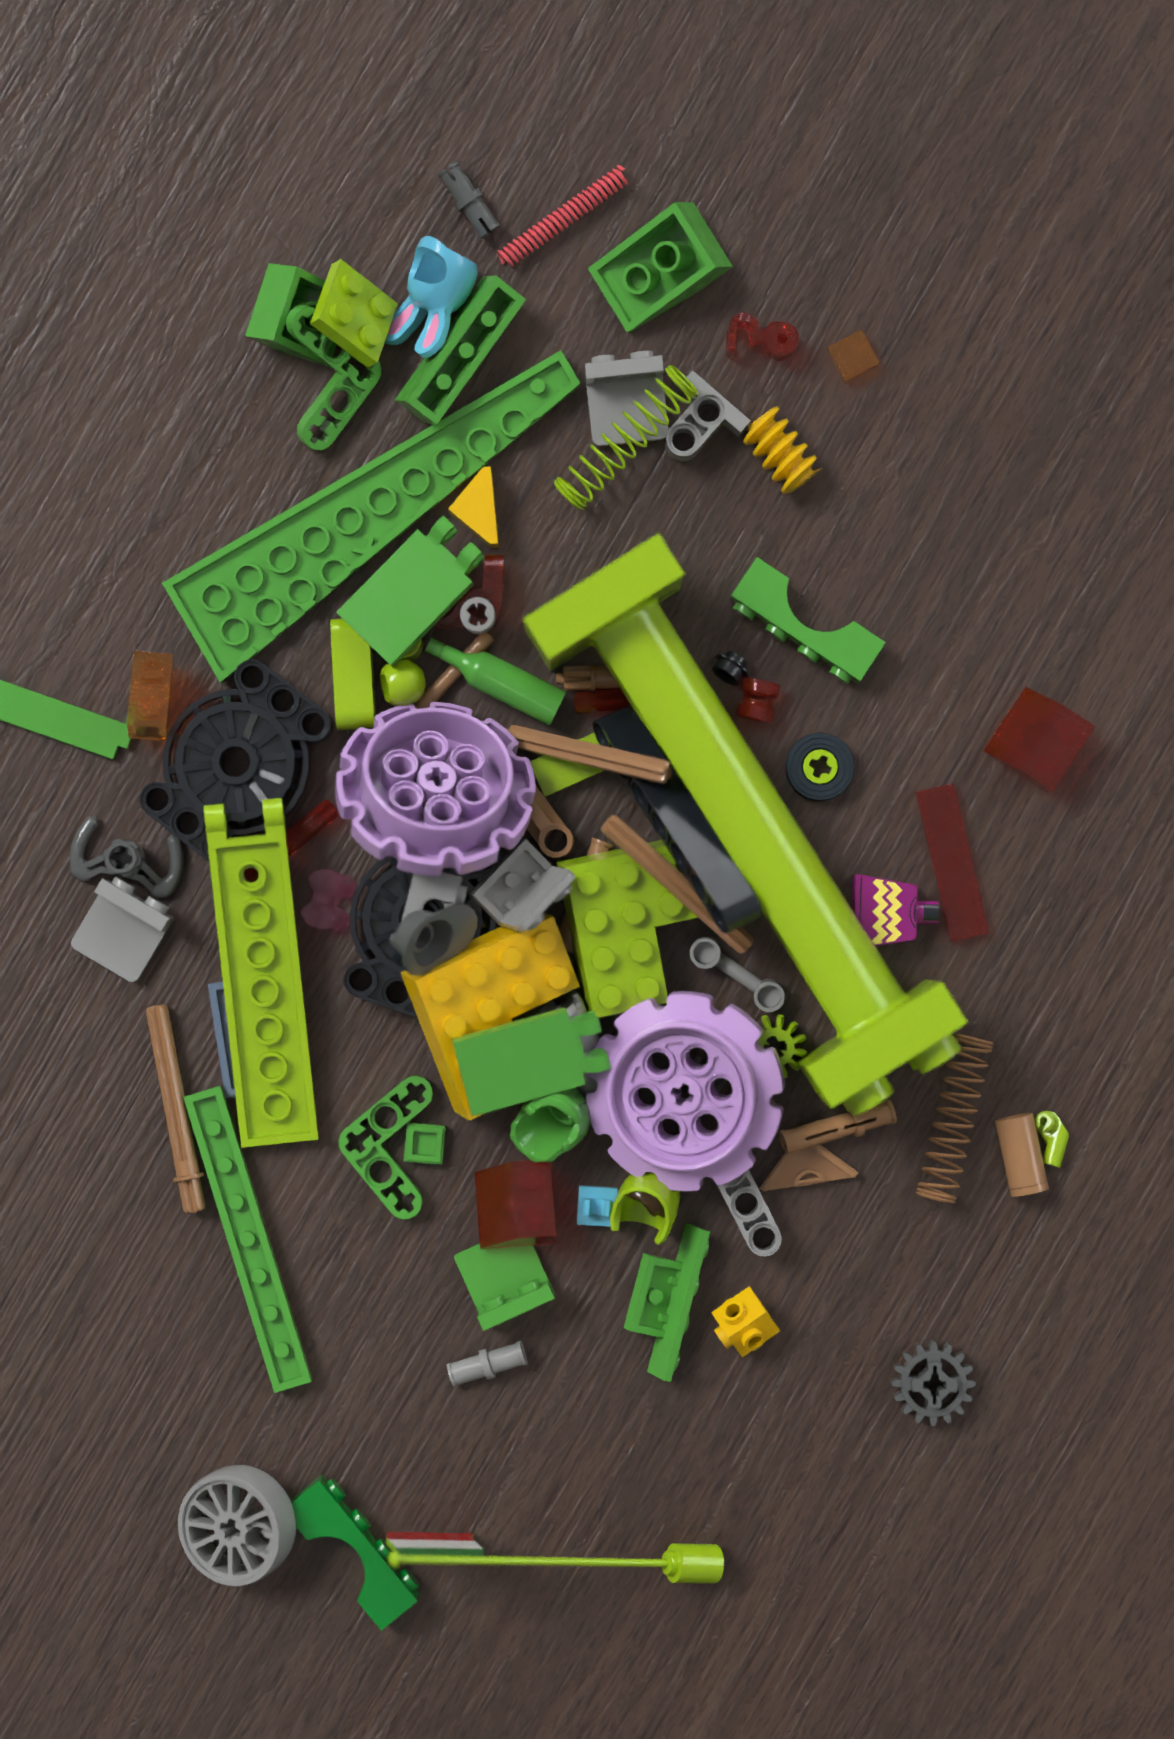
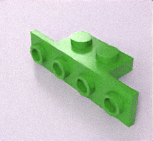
M689 1223L685 1224L676 1260L643 1253L624 1328L631 1332L656 1336L647 1372L667 1382H671L673 1372L679 1364V1349L683 1334L689 1326V1311L693 1296L699 1288V1273L702 1261L709 1249L708 1238L710 1231Z

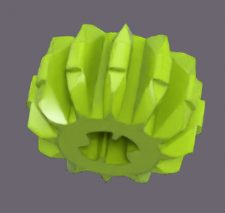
M764 1015L761 1017V1021L765 1029L758 1038V1043L764 1048V1044L769 1045L766 1040L772 1036L777 1041L784 1042V1050L779 1049L782 1052L779 1059L784 1078H787V1071L784 1067L786 1063L796 1071L800 1068V1065L791 1059L793 1054L800 1057L807 1055L806 1050L795 1048L794 1045L804 1042L806 1036L804 1034H798L794 1037L790 1036L798 1027V1023L795 1021L789 1023L785 1030H783V1015H777L775 1027H771L769 1017Z

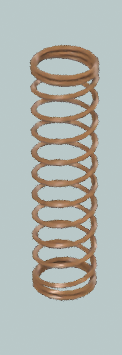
M957 1033L953 1034L957 1042L984 1048L961 1047L960 1051L992 1052L993 1042ZM960 1051L956 1054L981 1064L949 1061L946 1065L977 1079L946 1076L942 1079L948 1084L973 1094L940 1092L939 1095L972 1110L950 1107H937L935 1110L968 1125L933 1122L931 1124L935 1128L965 1140L930 1137L928 1140L961 1155L936 1152L924 1153L926 1157L958 1170L931 1167L921 1168L923 1172L954 1185L919 1182L917 1183L919 1187L916 1188L917 1191L915 1192L918 1196L950 1204L956 1203V1196L932 1187L956 1189L960 1185L955 1180L935 1172L960 1174L964 1171L960 1166L939 1157L963 1159L967 1155L962 1150L942 1142L966 1144L971 1142L969 1137L946 1127L973 1128L974 1124L947 1111L960 1113L978 1112L976 1107L950 1096L964 1098L981 1097L980 1092L954 1081L969 1083L985 1082L984 1078L980 1075L957 1066L987 1068L989 1066L987 1062Z

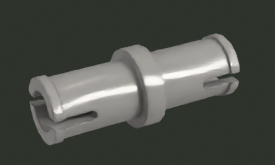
M518 1341L515 1344L491 1351L485 1348L479 1350V1355L454 1363H447V1371L452 1386L457 1387L460 1384L486 1377L487 1380L496 1377V1373L527 1365L528 1361L521 1341Z

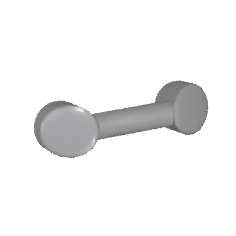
M701 937L692 944L690 958L697 967L708 969L715 966L754 993L755 1004L760 1010L774 1012L783 1005L785 992L783 986L774 979L762 980L721 952V946L715 938Z

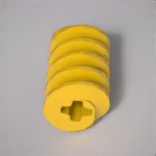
M776 406L748 426L745 431L748 430L749 432L743 442L745 445L758 443L753 451V456L758 458L767 455L762 464L763 469L768 470L776 467L777 469L771 479L773 482L786 479L781 492L782 494H788L806 483L822 468L817 470L811 469L817 459L815 455L807 458L802 457L808 446L806 443L796 446L792 444L799 434L797 431L786 434L783 432L789 420L787 418L779 421L774 420L780 409Z

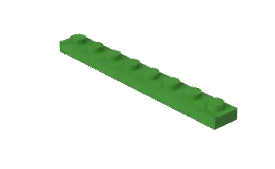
M220 1085L183 1097L274 1393L312 1382L310 1369L223 1087Z

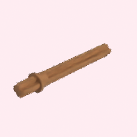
M155 1005L146 1009V1016L177 1176L173 1178V1181H178L183 1211L185 1213L200 1212L205 1209L200 1177L204 1176V1173L199 1172L188 1111L183 1098L185 1095L167 1005Z

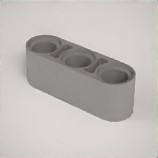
M749 1169L730 1182L718 1185L751 1251L758 1256L764 1257L773 1255L778 1251L782 1239L780 1231ZM751 1193L756 1197V1206L751 1212L741 1213L736 1209L735 1200L740 1194ZM766 1227L773 1231V1241L767 1247H758L753 1243V1234L759 1228Z

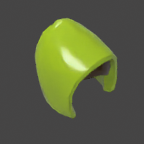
M646 1172L642 1177H635L630 1174L621 1185L614 1200L610 1215L611 1231L618 1232L619 1224L623 1221L644 1223L659 1230L654 1241L658 1245L662 1244L669 1236L676 1219L680 1203V1191L669 1190L665 1184L657 1180V1176L653 1172Z

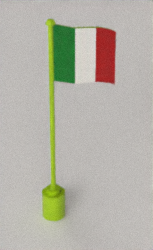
M388 1532L386 1534V1544L393 1551L389 1555L388 1561L393 1567H398L399 1563L662 1567L663 1573L667 1575L671 1583L712 1584L720 1581L724 1570L723 1553L717 1544L673 1543L664 1552L662 1559L484 1556L483 1548L473 1540L474 1533Z

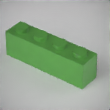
M483 276L451 320L445 344L434 355L423 359L395 401L422 422L437 425L526 299L498 276Z

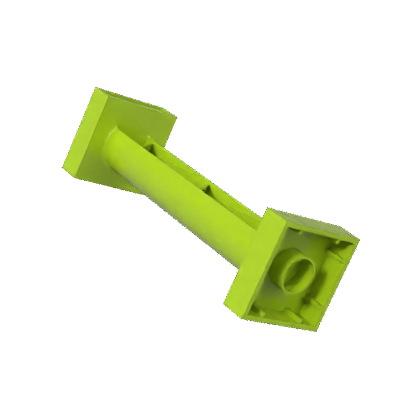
M658 533L523 618L526 634L550 672L590 646L597 650L636 714L667 761L672 764V768L755 893L763 915L837 1031L835 1037L812 1050L805 1057H801L796 1062L800 1065L802 1072L822 1102L831 1108L842 1102L847 1112L851 1111L853 1116H857L877 1105L894 1092L885 1074L904 1062L908 1061L913 1070L918 1069L923 1074L958 1053L962 1048L952 1032L968 1022L943 982L925 979L906 992L898 984L660 607V602L680 590L684 572Z

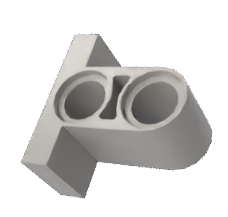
M693 370L687 378L698 390V395H696V398H693L695 400L671 426L667 433L665 444L669 456L681 462L689 461L695 457L722 425L726 426L739 438L751 422ZM711 404L717 408L719 417L715 421L705 422L698 416L697 411L699 407ZM679 433H687L692 437L694 445L687 451H680L674 447L672 443L673 437Z

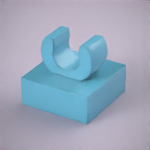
M579 1185L577 1225L611 1227L610 1215L617 1196L618 1187Z

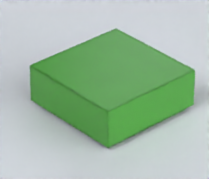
M407 1122L404 1161L442 1165L446 1125Z

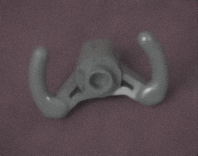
M89 816L78 828L71 844L69 857L73 877L86 882L105 873L140 881L156 898H167L174 893L180 883L184 870L185 854L182 841L174 834L170 835L167 840L170 852L169 871L166 877L161 878L146 863L145 852L140 844L132 840H113L112 845L105 849L102 855L89 861L85 860V847L90 836L99 826V821L96 817ZM105 862L106 867H98V864ZM143 870L150 878L139 875V873Z

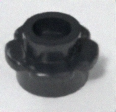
M728 651L726 654L718 653L715 656L717 660L712 667V671L725 683L737 686L741 679L748 677L749 673L745 668L747 662L739 654Z

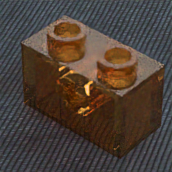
M134 651L127 718L129 738L166 741L169 731L174 678L173 654Z

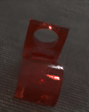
M741 312L730 320L726 337V356L734 360L737 354V328L747 331L750 347L756 348L758 344H761L766 354L778 361L786 360L792 356L798 346L799 335L796 328L786 322L773 321L763 330H760L759 322L755 317L746 312Z

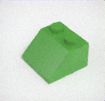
M269 263L245 337L274 350L328 366L293 338L286 327V317L294 307L308 305L316 308L325 280L296 266ZM301 316L298 321L302 325L301 330H307L318 336L321 332L309 323L310 317ZM331 339L325 344V351L328 357H333L337 345Z

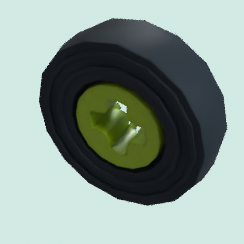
M822 732L808 734L795 742L788 752L785 764L787 780L793 790L803 798L817 802L832 800L842 794L851 783L855 769L853 755L846 743L835 735ZM822 756L827 759L826 766L831 769L829 774L822 773L817 778L813 776L814 769L809 766L811 760L818 761Z

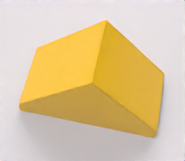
M491 466L483 467L448 508L450 515L490 548H499Z

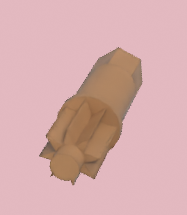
M594 664L564 666L563 673H556V684H563L564 691H595V689L620 688L607 666H594Z

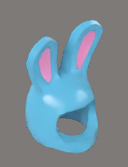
M431 236L421 238L416 247L414 260L408 276L407 290L409 296L395 311L385 343L398 345L407 340L428 314L425 326L415 344V351L421 357L427 358L440 350L446 342L451 313L458 310L465 303L475 285L478 275L477 264L448 249L443 242Z

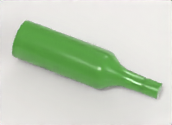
M432 637L425 649L426 652L456 667L472 688L549 726L566 694V691L487 652L464 653L444 645V643Z

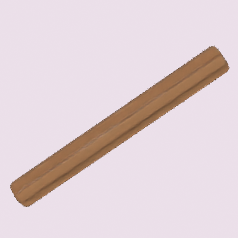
M511 725L507 729L518 741L519 750L662 784L672 777V764L666 760L517 725Z
M612 815L604 822L601 831L735 951L743 954L751 947L754 938L742 927L728 934L721 932L686 877L619 817Z

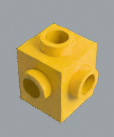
M750 1286L733 1298L726 1300L720 1307L711 1312L720 1325L714 1331L726 1349L733 1345L742 1358L751 1351L760 1348L764 1342L780 1332V1329Z

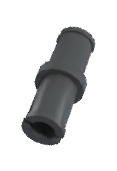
M455 161L449 164L448 168L456 180L452 177L449 170L445 168L437 175L442 179L456 200L455 207L458 212H464L478 233L479 238L483 239L491 233L482 220H484L490 231H496L501 225L483 201L482 197L484 194L481 189H475L461 168L460 163Z

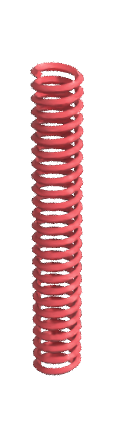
M617 165L616 169L612 168V173L607 172L606 176L602 175V180L597 179V183H592V187L587 186V190H582V194L577 193V197H572V201L567 200V205L562 204V208L558 207L557 212L552 211V215H547V219L543 218L542 222H537V226L533 225L532 229L527 230V233L523 232L522 236L517 237V240L513 239L512 243H508L507 247L503 246V249L497 252L502 265H505L506 260L511 267H514L509 255L515 263L519 264L515 253L521 260H524L519 248L525 256L529 257V253L523 243L531 253H534V250L529 241L535 249H539L533 236L541 246H544V243L539 234L545 242H549L543 229L553 239L554 236L548 226L555 235H558L559 232L553 222L563 232L564 229L558 219L565 228H568L569 225L563 215L573 225L574 222L568 212L575 221H578L579 218L573 208L583 218L584 215L578 205L585 214H588L589 211L582 200L593 211V206L587 196L595 207H598V203L592 193L600 203H603V199L597 189L604 199L608 200V196L602 186L610 196H613V192L607 182L614 192L618 193V189L612 179L620 189H623V185L616 174L624 185L628 186V182L621 172L625 168L621 165Z

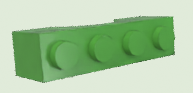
M756 557L730 597V600L736 603L733 610L750 621L757 617L766 623L765 631L776 639L784 642L786 638H789L799 645L797 649L799 654L813 663H817L819 659L832 667L829 673L841 682L848 685L852 680L858 684L886 642L854 621L839 630L830 632L816 631L804 626L793 615L788 604L787 587L789 578Z

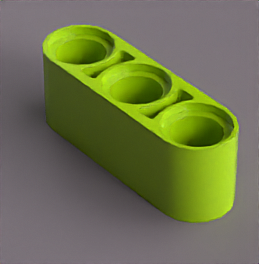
M342 618L331 619V649L337 730H353L360 727L374 728L376 705L372 647Z

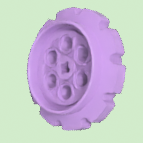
M431 702L429 708L417 709L413 704L383 711L375 716L373 729L358 728L343 748L340 758V769L342 771L337 772L335 783V796L339 814L343 819L353 820L351 835L367 852L380 860L387 856L394 857L398 860L397 867L400 870L419 875L440 876L443 868L452 867L458 874L471 873L485 868L497 861L499 847L513 849L524 835L531 818L532 808L529 805L534 801L536 791L535 777L530 760L527 757L516 756L518 741L493 719L487 718L484 721H480L472 716V709L450 703Z
M690 991L672 992L667 997L666 1006H660L655 999L648 998L629 1008L615 1020L618 1036L605 1034L600 1038L595 1049L604 1048L605 1053L607 1052L611 1068L602 1072L587 1073L598 1084L597 1090L590 1091L586 1095L590 1121L597 1135L608 1134L612 1138L613 1144L608 1149V1154L622 1168L635 1177H642L646 1172H653L657 1176V1180L665 1184L669 1190L697 1191L703 1185L704 1177H710L717 1185H723L742 1175L756 1161L755 1156L752 1154V1148L759 1147L765 1150L769 1147L779 1128L784 1111L783 1106L776 1104L773 1100V1095L781 1093L785 1088L782 1065L775 1048L765 1049L759 1045L758 1038L763 1033L761 1026L750 1015L734 1004L728 1005L723 1011L715 1009L713 996L705 993ZM700 1047L704 1049L708 1054V1063L702 1065L695 1063L690 1056L691 1048ZM654 1052H662L668 1056L670 1060L668 1069H660L654 1065L652 1061ZM717 1078L727 1079L732 1084L733 1093L729 1095L720 1094L715 1089L714 1080ZM683 1084L690 1086L689 1093L691 1095L687 1099L681 1097L682 1090L680 1087ZM639 1088L651 1089L655 1093L656 1103L652 1105L643 1103L638 1095ZM711 1114L716 1117L719 1124L718 1129L708 1130L704 1128L700 1121L701 1115ZM670 1118L677 1121L680 1126V1134H668L663 1128V1119Z

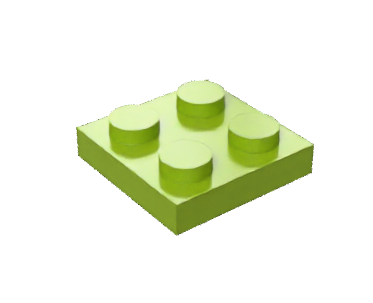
M340 259L331 264L310 324L369 368L378 363L398 303Z

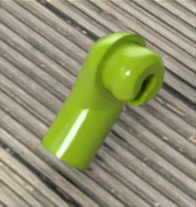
M1042 1111L1037 1114L1035 1125L1047 1144L1043 1162L1046 1165L1060 1168L1068 1143L1069 1133L1056 1113Z

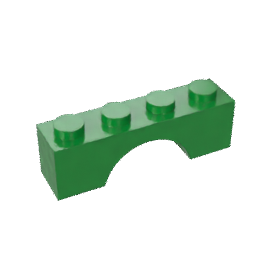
M321 1474L290 1500L295 1512L296 1527L307 1540L318 1537H335L347 1542L357 1551L362 1559L365 1570V1581L357 1602L382 1631L418 1601L419 1592L416 1589L420 1585L408 1569L405 1568L401 1571L398 1567L390 1565L388 1558L393 1552L382 1538L376 1541L367 1530L370 1527V1523L360 1510L356 1508L352 1511L343 1500L346 1494L333 1478L327 1481Z

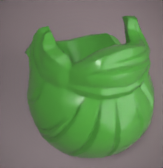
M572 1088L523 1102L518 1116L510 1125V1138L515 1144L516 1149L531 1161L551 1163L557 1156L568 1152L578 1145L587 1134L590 1127V1117L585 1097L582 1093H579L577 1088Z

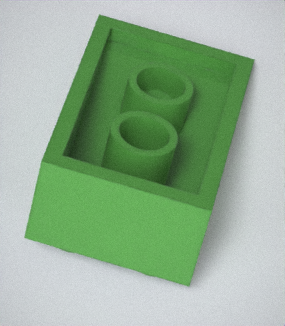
M675 202L591 265L588 270L626 332L631 333L704 289L733 266L693 202Z

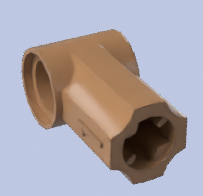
M535 785L534 801L529 805L532 808V813L527 830L545 855L554 860H562L573 852L575 839L572 832ZM555 831L563 832L567 836V845L559 852L550 851L546 846L547 837Z

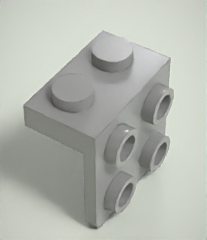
M638 351L630 354L631 359L615 360V355H600L592 357V363H585L592 441L596 446H609L601 437V433H604L616 445L627 444L619 432L611 425V422H615L617 426L636 441L643 442L639 433L622 414V411H625L641 426L655 433L653 427L633 403V400H636L652 415L666 422L659 409L644 392V389H647L666 405L665 393L655 381V378H658L663 382L662 355L654 356L653 351ZM653 420L658 429V436L653 437L642 431L648 442L664 440L669 430L668 425L664 426Z
M521 838L516 846L510 849L473 888L469 895L500 926L519 932H524L526 929L530 931L541 923L545 917L543 912L553 901L558 902L569 893L572 887L570 883L575 878V875L568 869L552 866L527 839Z
M115 876L113 881L101 879L94 891L98 896L73 936L71 945L75 950L127 981L134 982L140 978L175 918L166 913L169 908L168 906L151 896H148L146 901L133 894L134 886Z

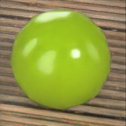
M401 659L394 667L388 663L380 672L382 693L384 699L389 704L395 707L414 704L424 694L426 687L424 671L411 660Z

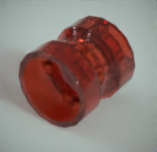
M744 677L741 687L744 693L743 701L738 704L735 716L758 722L773 723L775 711L772 708L773 701L779 696L781 685ZM751 696L766 699V701L751 698Z

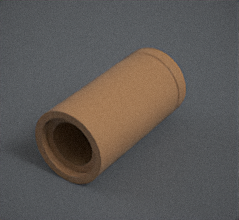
M1033 1113L1017 1114L995 1120L1011 1197L1025 1196L1048 1190L1049 1186Z

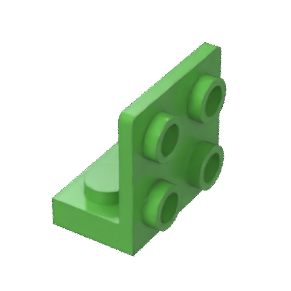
M524 1225L516 1226L454 1256V1260L477 1308V1318L483 1331L555 1299V1292Z

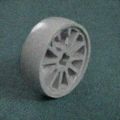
M231 1465L214 1470L191 1487L180 1506L178 1532L188 1559L203 1575L223 1585L243 1586L260 1581L284 1562L295 1541L296 1518L287 1493L273 1477L252 1466ZM221 1484L227 1485V1497L221 1487ZM240 1487L248 1492L243 1503H240ZM210 1495L211 1498H212V1500H213V1502H211V1501H210L208 1498H206V1497H208V1496ZM256 1498L264 1507L259 1512L252 1505ZM259 1527L263 1529L261 1533L264 1535V1537L269 1538V1543L265 1542L260 1537ZM206 1529L214 1530L215 1533L210 1535ZM216 1539L219 1540V1545L217 1546V1548L212 1542ZM227 1548H228V1556L225 1554V1551H226ZM256 1555L261 1556L264 1561L260 1563ZM240 1556L244 1562L242 1564H240Z

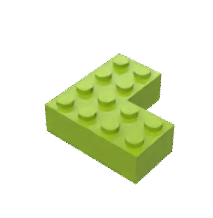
M662 840L648 843L683 874ZM622 849L557 862V867L568 869L575 875V878L570 883L572 886L571 890L563 899L582 999L587 1011H594L595 1015L601 1018L623 1013L648 998L655 999L657 1004L667 1003L668 995L655 927L698 917Z

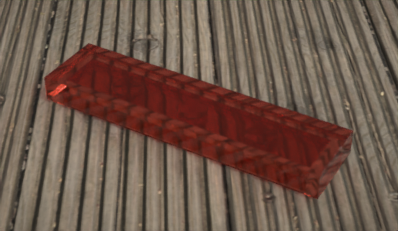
M954 783L915 792L950 942L989 933Z

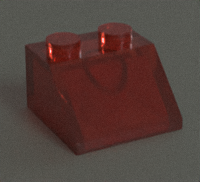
M1025 687L983 752L1045 793L1054 791L1096 726L1064 705Z
M531 1160L513 1161L475 1172L480 1250L557 1243L551 1163L534 1162Z

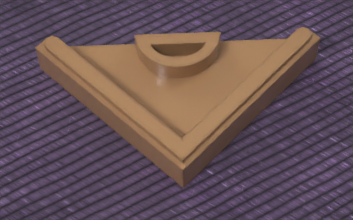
M819 1144L791 1152V1154H785L784 1152L761 1183L759 1189L766 1192L775 1189L856 1178L859 1172Z

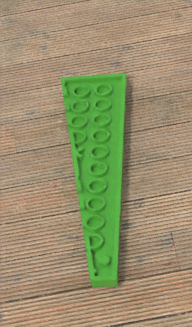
M559 351L440 420L437 425L428 427L162 583L219 682L221 684L235 673L239 664L255 657L579 388L581 383L563 352Z

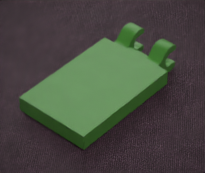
M442 516L433 525L426 537L417 529L336 612L392 667L474 586V583L467 575L485 559L482 552L472 542L464 547L457 558L444 547L458 532L445 516Z
M564 1007L451 1039L472 1116L586 1085L584 1073H597L610 1069L607 1052L605 1053L604 1048H597L586 1053L583 1051L580 1036H589L602 1032L598 1016L595 1015V1012L590 1011L569 1018L568 1012Z

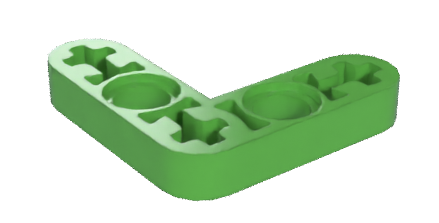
M299 305L290 310L286 317L287 331L293 338L335 371L333 377L306 411L297 426L298 439L302 444L314 450H323L334 442L379 381L382 369L378 361V363L369 368L365 366L369 372L366 377L358 376V370L346 362L350 358L359 363L361 362L344 349H342L338 356L328 357L325 351V344L329 338L322 332L315 336L307 330H301L302 325L298 322L300 317L304 316L306 318L310 317V323L315 308L308 305ZM343 390L347 394L348 403L343 410L334 411L330 404L331 397L335 392ZM323 410L326 414L336 419L332 423L326 417L320 415V412ZM313 424L320 426V431L323 433L320 439L312 438L313 434L309 429Z
M419 1075L410 1076L402 1081L345 1128L339 1137V1148L342 1154L387 1209L400 1219H410L416 1216L421 1210L423 1197L418 1187L382 1143L426 1108L432 1101L434 1094L433 1086L428 1079ZM411 1082L415 1086L423 1084L426 1088L422 1094L425 1100L421 1103L416 1099L405 1106L411 1110V1113L405 1116L401 1106L391 1100V1097L398 1094L401 1101L410 1092L407 1087L408 1084ZM383 1106L391 1107L397 1113V1122L391 1128H382L375 1120L376 1111ZM367 1118L371 1128L380 1134L381 1138L375 1141L373 1134H371L363 1142L364 1151L361 1152L357 1148L352 1151L349 1150L347 1144L350 1142V1138L347 1135L353 1132L357 1136L367 1129L366 1126L361 1124ZM381 1160L387 1162L392 1168L391 1178L382 1183L376 1182L370 1175L371 1165ZM398 1176L404 1181V1183L397 1186L404 1195H408L411 1192L415 1196L412 1201L414 1209L411 1211L407 1208L399 1210L396 1207L399 1198L393 1190L389 1196H386L382 1191L390 1187Z

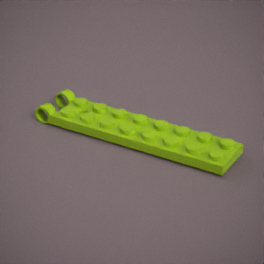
M282 798L262 800L266 834L232 838L227 837L224 804L204 805L241 1148L319 1139ZM247 868H255L258 871L259 877L256 881L248 882L245 880L243 874Z

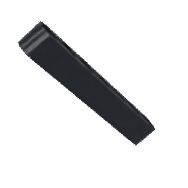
M629 705L593 721V731L599 745L667 761L636 712ZM671 768V779L667 780L664 784L618 773L720 931L728 934L761 918L762 909L758 898L673 768Z

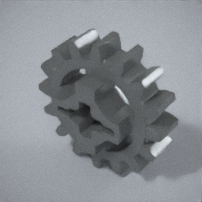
M930 1340L928 1349H923L919 1342L914 1343L916 1353L911 1355L904 1350L902 1352L906 1360L904 1365L898 1363L893 1365V1368L900 1373L899 1377L890 1379L892 1386L900 1387V1390L893 1394V1398L895 1401H906L901 1410L905 1415L914 1410V1420L917 1423H920L924 1416H928L931 1426H936L937 1417L942 1416L947 1423H951L950 1412L955 1410L958 1414L963 1415L965 1412L960 1403L962 1400L966 1402H972L973 1400L972 1396L966 1392L967 1388L976 1386V1382L973 1379L966 1378V1375L972 1372L973 1368L970 1364H960L965 1357L961 1351L953 1356L951 1355L952 1345L946 1342L940 1350L935 1340ZM924 1359V1366L916 1373H910L912 1368ZM941 1359L951 1363L957 1375L945 1373L942 1370ZM934 1370L935 1375L942 1381V1384L935 1385V1391H933L932 1396L930 1389L924 1384V1381H930ZM908 1390L920 1392L924 1396L925 1407L916 1403L911 1398ZM950 1392H956L948 1403L942 1405V1400Z

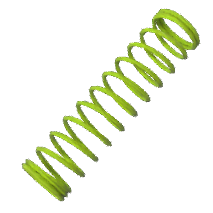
M668 365L665 371L685 393L688 400L677 395L658 378H655V381L670 398L677 411L672 410L647 389H644V392L659 409L666 422L661 421L636 400H633V403L649 421L655 433L650 432L625 411H622V414L639 433L644 444L630 437L615 422H611V425L626 441L633 455L619 448L604 433H601V437L613 449L623 466L614 463L593 444H590V448L601 458L612 477L605 475L590 464L582 455H579V458L594 474L601 488L591 484L572 466H568V469L585 487L590 499L582 496L562 477H557V480H554V485L558 491L577 509L584 510V507H587L586 501H593V494L589 487L597 491L604 490V484L600 476L607 480L615 479L614 471L610 464L618 469H625V461L621 454L628 458H636V451L632 443L642 448L647 447V440L642 431L653 437L658 436V429L653 420L664 426L669 425L668 416L663 408L672 414H680V408L674 397L686 404L691 403V398H696L698 390L676 367Z

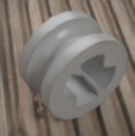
M482 597L468 599L460 610L463 626L474 634H482L489 631L495 623L496 614L493 605ZM473 606L476 607V610H478V606L486 608L484 614L488 620L483 625H480L479 621L477 626L469 623L471 615L468 611Z

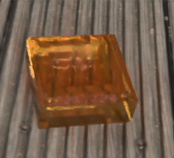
M862 329L827 348L845 383L878 366L880 363Z

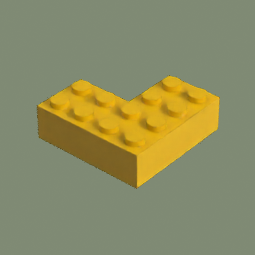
M543 912L545 917L541 923L530 931L526 929L524 932H519L501 926L471 940L467 947L455 957L437 965L423 975L413 976L406 970L401 972L453 1110L468 1121L483 1114L472 1116L451 1039L513 1022L512 1018L580 987L554 916Z

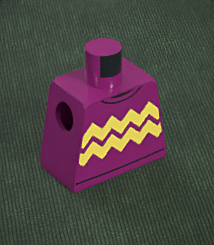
M852 875V911L874 946L916 940L917 924L939 923V902L917 901V885L866 875Z

